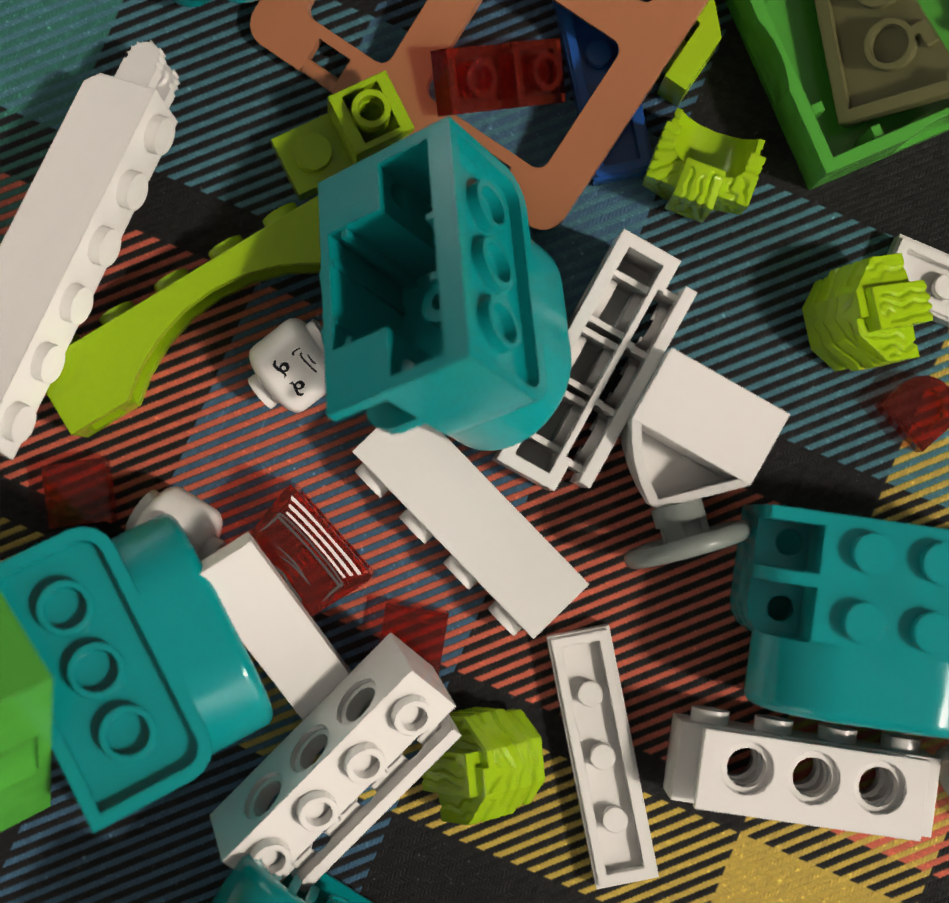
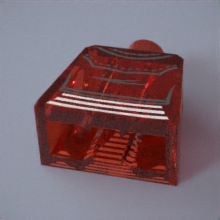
M290 484L250 532L251 536L311 617L367 583L377 574L299 485Z

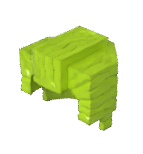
M677 108L671 122H666L661 132L642 185L667 201L664 209L700 223L705 221L712 210L741 215L748 208L758 181V175L766 161V157L760 156L765 140L741 139L715 132L690 119L683 112V109Z
M902 253L873 256L831 270L824 279L815 281L802 307L811 350L834 371L850 369L851 371L865 370L920 357L918 347L913 343L916 339L913 326L933 321V314L929 311L932 308V304L928 302L930 295L925 291L927 285L924 280L909 281L906 270L903 268L904 259Z
M472 707L450 712L449 714L462 736L421 776L424 779L421 783L423 790L438 793L439 802L442 806L440 809L441 821L472 825L513 814L521 804H530L545 781L541 736L522 709L513 708L505 711L503 708Z

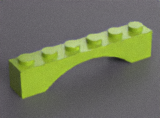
M318 196L297 207L295 202H291L277 208L263 219L265 228L243 240L241 235L224 240L210 250L208 256L211 260L190 273L187 268H182L166 275L154 285V289L157 292L137 305H134L132 301L121 303L105 312L99 318L101 327L82 338L78 334H74L65 353L63 370L59 377L50 383L46 392L70 434L89 438L140 407L151 378L169 347L194 319L221 299L254 283L290 274L320 273L321 252Z

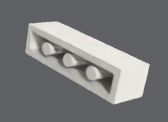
M428 424L394 435L376 428L352 451L363 462L354 470L356 474L380 498L389 490L407 508L399 516L403 523L424 544L434 536L451 553L443 562L444 565L467 589L470 590L477 582L481 584L495 599L487 609L513 636L523 628L534 639L590 585L443 433Z

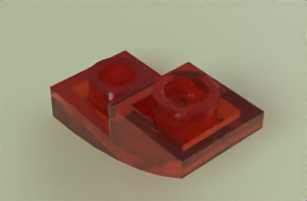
M560 38L430 51L438 117L566 102Z

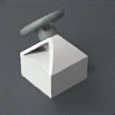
M674 348L668 350L661 358L620 433L621 445L629 471L646 504L655 508L651 510L655 528L660 529L662 539L628 550L624 556L626 566L631 569H643L664 565L720 550L746 540L751 534V526L746 521L735 520L709 526L702 498L750 486L790 414Z

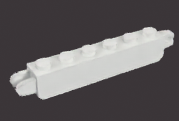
M152 40L141 43L137 41L135 46L131 45V50L127 51L128 56L123 58L114 77L99 73L83 81L0 244V456L10 460L14 459L21 443L26 441L31 435L36 424V412L50 383L54 382L63 370L65 353L78 326L88 318L92 310L93 295L107 267L111 266L119 255L121 238L134 211L143 205L147 197L148 182L161 156L166 154L173 144L175 127L178 121L169 108L176 96L174 92L179 90L177 88L180 84L179 76L174 69L172 70L167 65L164 59L166 57L161 48H157Z

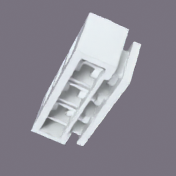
M626 229L621 231L612 241L567 323L571 348V373L567 389L558 408L546 424L531 437L512 447L497 450L492 458L493 461L548 491L556 490L567 469L574 472L570 479L571 483L580 488H591L698 293L687 286L675 294L666 289L681 260ZM652 300L658 302V305L650 318L653 321L644 337L640 336L635 345L630 340ZM621 356L628 357L620 372L622 378L613 393L609 392L605 401L598 399ZM593 410L598 414L589 429L592 432L583 448L579 447L572 460L567 457V454Z
M390 632L210 814L221 861L234 869L245 855L250 854L253 859L258 860L261 858L271 874L283 875L280 883L290 873L292 878L297 874L303 881L299 890L305 893L462 736L449 714L456 705L434 667ZM373 699L368 709L358 718L363 707ZM417 738V741L423 747L417 755L408 760L402 753ZM323 747H325L322 755L312 765L316 755ZM371 784L370 787L377 791V793L370 802L362 806L357 802V799ZM278 794V796H277L275 802H274V803L272 804V806L267 810V807H268L269 803L271 802V800L275 797V795ZM325 831V834L331 837V839L323 849L316 852L312 849L313 842Z
M692 705L690 715L673 713L663 789L671 800L693 803V807L699 810L913 841H921V836L931 838L941 759L921 749V739L883 732L881 733L880 742L856 739V729L825 723L818 724L817 733L793 730V720L764 714H755L754 724L729 721L730 711L702 705ZM741 748H750L751 757L748 765L739 772H727L729 757ZM806 758H813V768L807 778L793 782V772L796 765ZM875 767L876 775L873 783L868 788L859 791L861 776L867 770Z

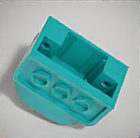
M447 116L319 182L321 252L319 280L322 287L323 328L321 337L324 345L327 417L336 422L366 409L368 420L374 427L383 432L394 435L428 424L467 447L483 451H495L512 447L528 439L543 427L563 399L571 373V348L563 284L559 269L553 258L530 238L525 198L520 185L509 169L450 116Z
M774 504L743 505L741 520L750 524L751 534L746 540L737 543L730 606L735 620L746 630L751 631L744 684L746 698L757 706L793 716L949 739V529Z
M161 514L111 539L95 528H73L0 562V592L53 678L52 750L93 833L112 825L193 781L205 771L210 762L211 755L262 729L273 718L271 702L242 640L214 586L205 577L199 575L203 569V564L182 526L170 514Z

